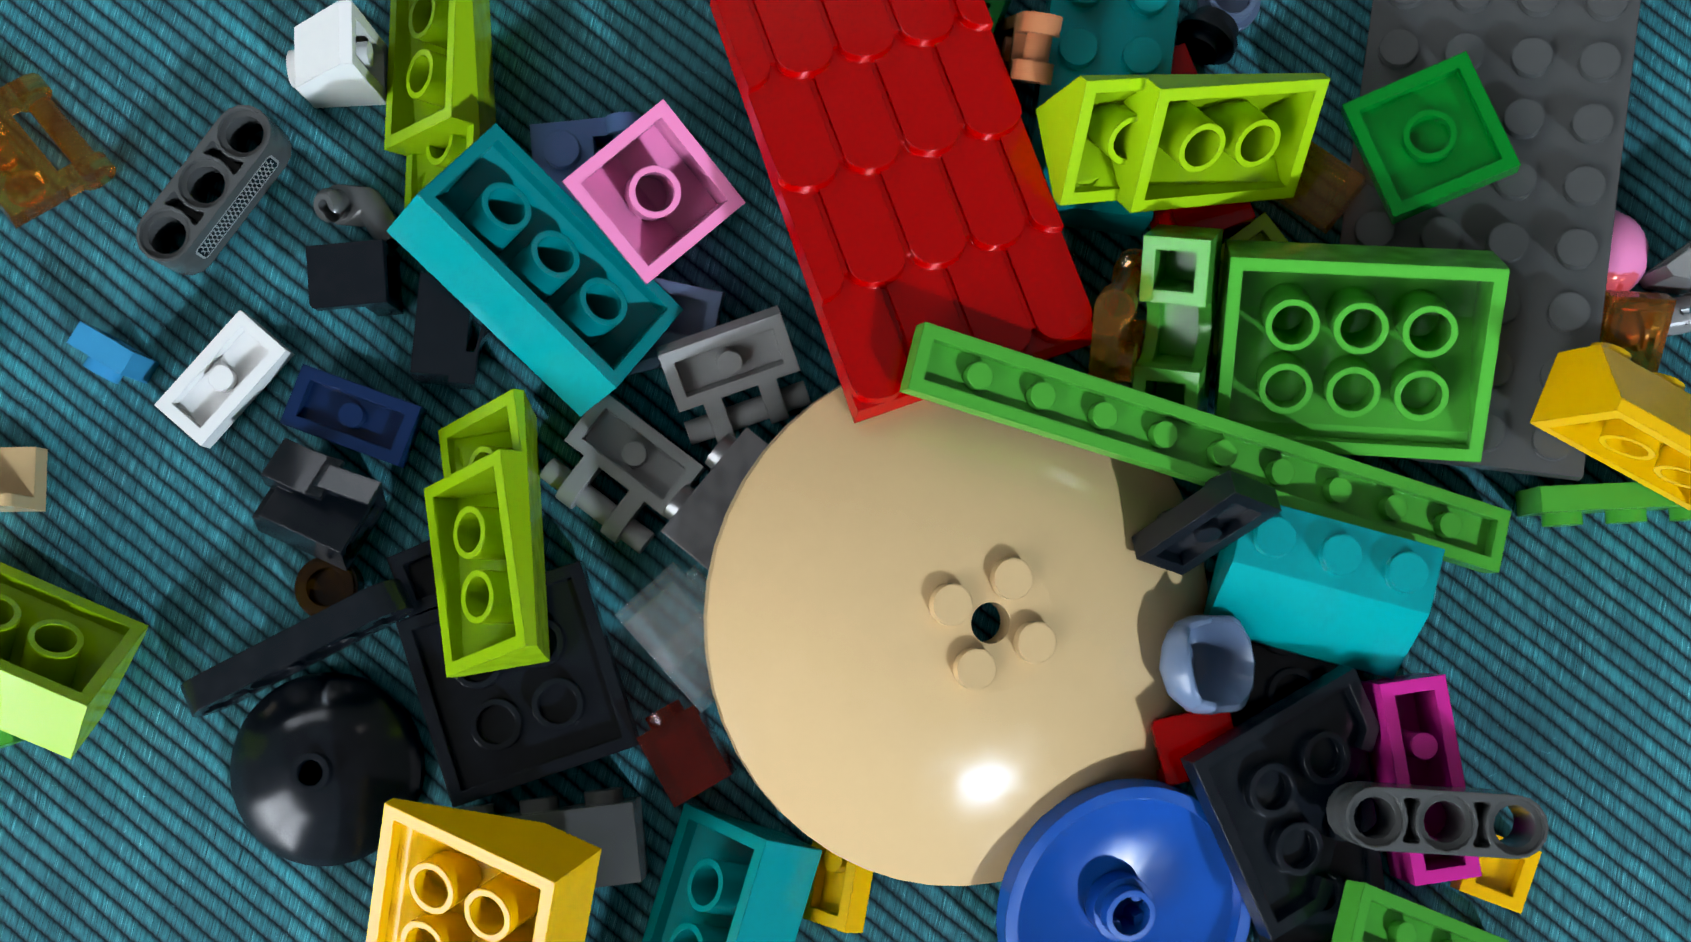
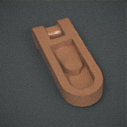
M1022 11L1004 18L996 43L1013 85H1051L1055 65L1048 62L1053 38H1060L1062 16L1037 11Z

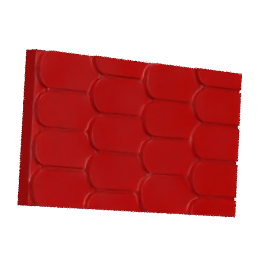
M710 0L713 17L854 423L924 400L899 392L916 325L923 322L941 326L1043 360L1091 345L1097 333L1092 322V307L1062 234L1064 224L1022 121L1021 104L992 33L993 21L985 0Z

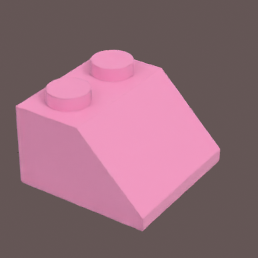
M664 99L562 181V184L645 285L746 203Z

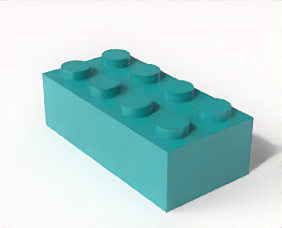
M1046 0L1045 13L1062 16L1063 21L1060 38H1053L1048 63L1055 65L1051 85L1035 84L1029 138L1051 194L1052 189L1036 108L1080 75L1171 74L1180 0ZM1054 200L1064 227L1140 237L1152 221L1154 211L1130 213L1118 201L1060 206Z

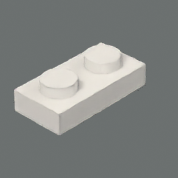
M239 310L154 405L200 446L210 449L295 354L249 314Z

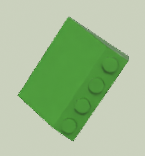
M1225 239L1219 302L1214 415L1333 454L1481 462L1510 268L1493 251Z

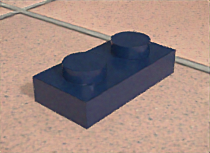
M303 364L280 423L405 469L427 409Z

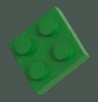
M1467 51L1342 104V117L1392 225L1518 172L1521 166Z

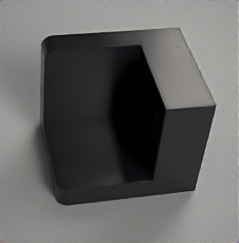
M383 239L306 246L309 304L317 311L366 307L377 316L403 314L399 253Z

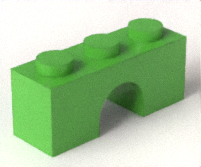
M1158 224L1147 232L1143 239L1139 301L1146 302L1147 319L1142 353L1139 361L1134 365L1132 389L1203 412H1207L1223 229Z

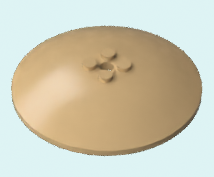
M841 385L811 403L768 444L742 480L725 514L717 536L706 581L703 615L704 644L711 690L721 722L731 744L755 784L775 808L805 835L835 855L855 865L902 881L936 886H971L1001 882L1011 857L1028 831L1043 815L1070 795L1087 787L1117 779L1136 778L1155 781L1157 779L1156 770L1160 769L1151 732V723L1158 718L1188 712L1167 694L1159 671L1161 646L1167 631L1173 627L1174 622L1187 616L1202 615L1204 613L1208 597L1204 562L1184 575H1180L1136 559L1131 537L1154 522L1159 514L1174 508L1184 501L1173 478L1169 475L927 400H921L857 423L853 421ZM989 602L995 606L999 613L1000 626L997 633L991 639L980 641L972 631L971 620L975 610L982 604Z

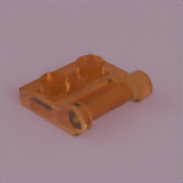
M37 73L25 74L0 87V209L16 229L84 190L91 191L103 187L116 174L115 166L106 155L100 151L94 152L52 101L51 88ZM19 112H30L69 159L71 164L57 171L15 120L13 115Z
M1137 248L1128 249L1118 257L1113 268L1112 284L1103 288L1094 306L1088 374L1120 385L1122 381L1132 382L1136 358L1140 359L1146 331V321L1136 319L1143 250Z

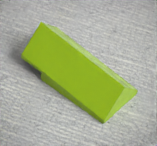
M391 0L384 150L406 156L405 209L418 192L496 123L489 0Z
M1324 73L1080 75L1036 108L1053 199L1060 206L1118 201L1130 213L1294 198L1331 78Z
M511 389L438 430L444 478L424 488L446 678L463 677L550 662L537 417L524 390Z

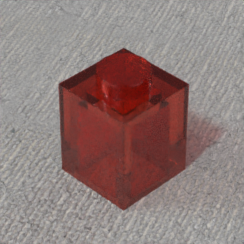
M678 699L645 718L651 730L636 739L674 808L736 771L732 760L700 703L692 705L685 710Z

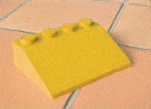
M392 798L384 803L366 942H585L602 849L543 822Z

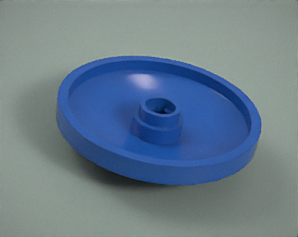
M1136 778L1117 779L1087 787L1070 795L1043 815L1028 831L1011 857L1000 887L996 914L998 942H1246L1251 924L1250 914L1199 800L1172 785Z

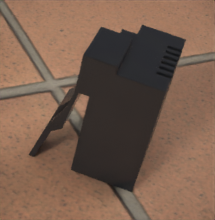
M420 272L410 372L416 383L476 390L481 351L485 341L493 333L482 324L475 351L470 352L474 315L431 273Z
M284 438L261 473L265 485L271 488L252 518L258 531L348 571L387 507L381 486L382 483L344 469L345 462L342 459L326 456Z

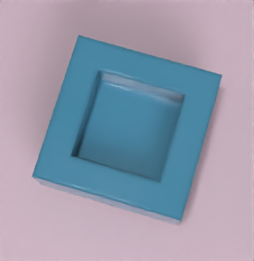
M82 321L78 323L66 342L88 355L83 363L85 368L115 384H119L123 376L147 384L160 364L112 334Z

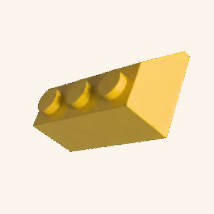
M1594 342L1587 347L1558 352L1530 424L1685 509L1691 510V394L1684 391L1686 388L1685 384L1670 375L1650 372L1631 361L1632 356L1627 350L1614 344Z

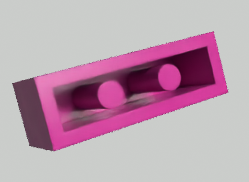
M1414 673L1394 676L1393 679L1380 678L1361 681L1380 725L1373 752L1368 751L1373 781L1466 787L1446 675ZM1440 802L1431 805L1425 813L1424 826L1429 836L1439 833L1445 825V809ZM1386 851L1390 875L1414 886L1482 876L1479 857Z

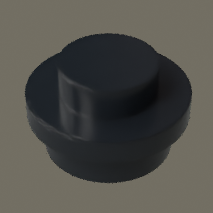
M1203 6L1182 19L1177 28L1176 36L1179 44H1186L1192 61L1202 65H1221L1230 61L1236 52L1239 30L1237 23L1228 13L1216 7Z

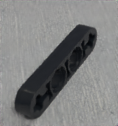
M391 579L367 587L188 679L181 685V690L192 717L206 716L237 704L408 616L413 612L414 608L400 579Z

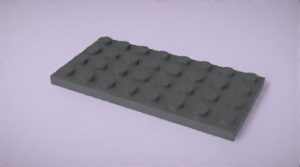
M1373 0L1360 96L1467 51L1521 163L1518 172L1392 225L1353 141L1339 244L1493 251L1510 268L1481 462L1413 458L1396 459L1579 481L1583 478L1586 454L1530 424V420L1557 353L1587 347L1591 343L1600 342L1641 0Z

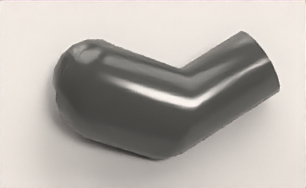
M337 184L329 188H323L315 195L313 202L314 211L322 221L332 222L337 225L366 227L374 240L383 239L393 249L400 246L386 231L396 220V216L376 189L366 186Z

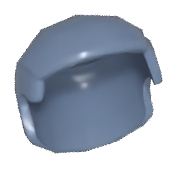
M1202 614L1187 616L1176 621L1173 627L1167 631L1161 646L1159 671L1167 694L1181 707L1195 714L1213 715L1237 712L1246 705L1254 688L1256 663L1251 640L1236 617L1231 615Z

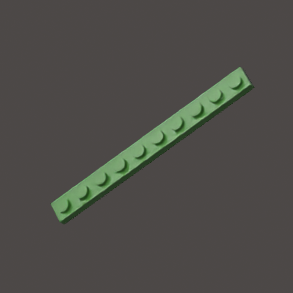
M928 322L916 325L899 392L1204 486L1211 478L1232 470L1274 487L1279 503L1282 506L1443 548L1445 552L1442 561L1477 572L1499 573L1512 512L1510 510Z

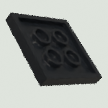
M577 561L545 572L550 662L463 677L446 678L438 608L396 622L453 808L642 744L583 561Z

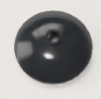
M323 672L301 676L280 685L268 693L256 704L243 722L233 746L230 762V781L233 798L237 810L250 832L259 842L277 855L290 861L310 866L342 865L354 862L377 851L384 803L392 798L418 802L425 774L424 749L415 722L404 705L379 684L361 676L341 672ZM310 760L317 761L323 770L322 778L317 784L311 783L305 775V767Z

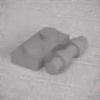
M778 305L656 347L660 364L679 413L700 405L705 407L707 414L684 422L692 446L716 438L719 443L728 433L736 437V430L770 419L771 424L789 419L788 412L811 404L803 380L782 388L778 386L776 379L800 371ZM755 386L759 387L761 395L728 407L725 406L723 397Z
M608 394L582 416L564 439L565 442L584 455L575 468L571 470L557 458H553L544 467L539 477L557 490L555 497L570 509H573L575 506L579 507L602 525L600 532L615 544L622 540L640 554L655 536L651 530L637 520L641 511L648 504L665 517L663 511L672 498L686 484L692 487L706 469ZM602 470L629 490L618 505L592 486Z

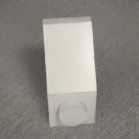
M352 0L337 1L294 27V50H289L286 56L287 75L291 86L314 108L386 105L387 45Z

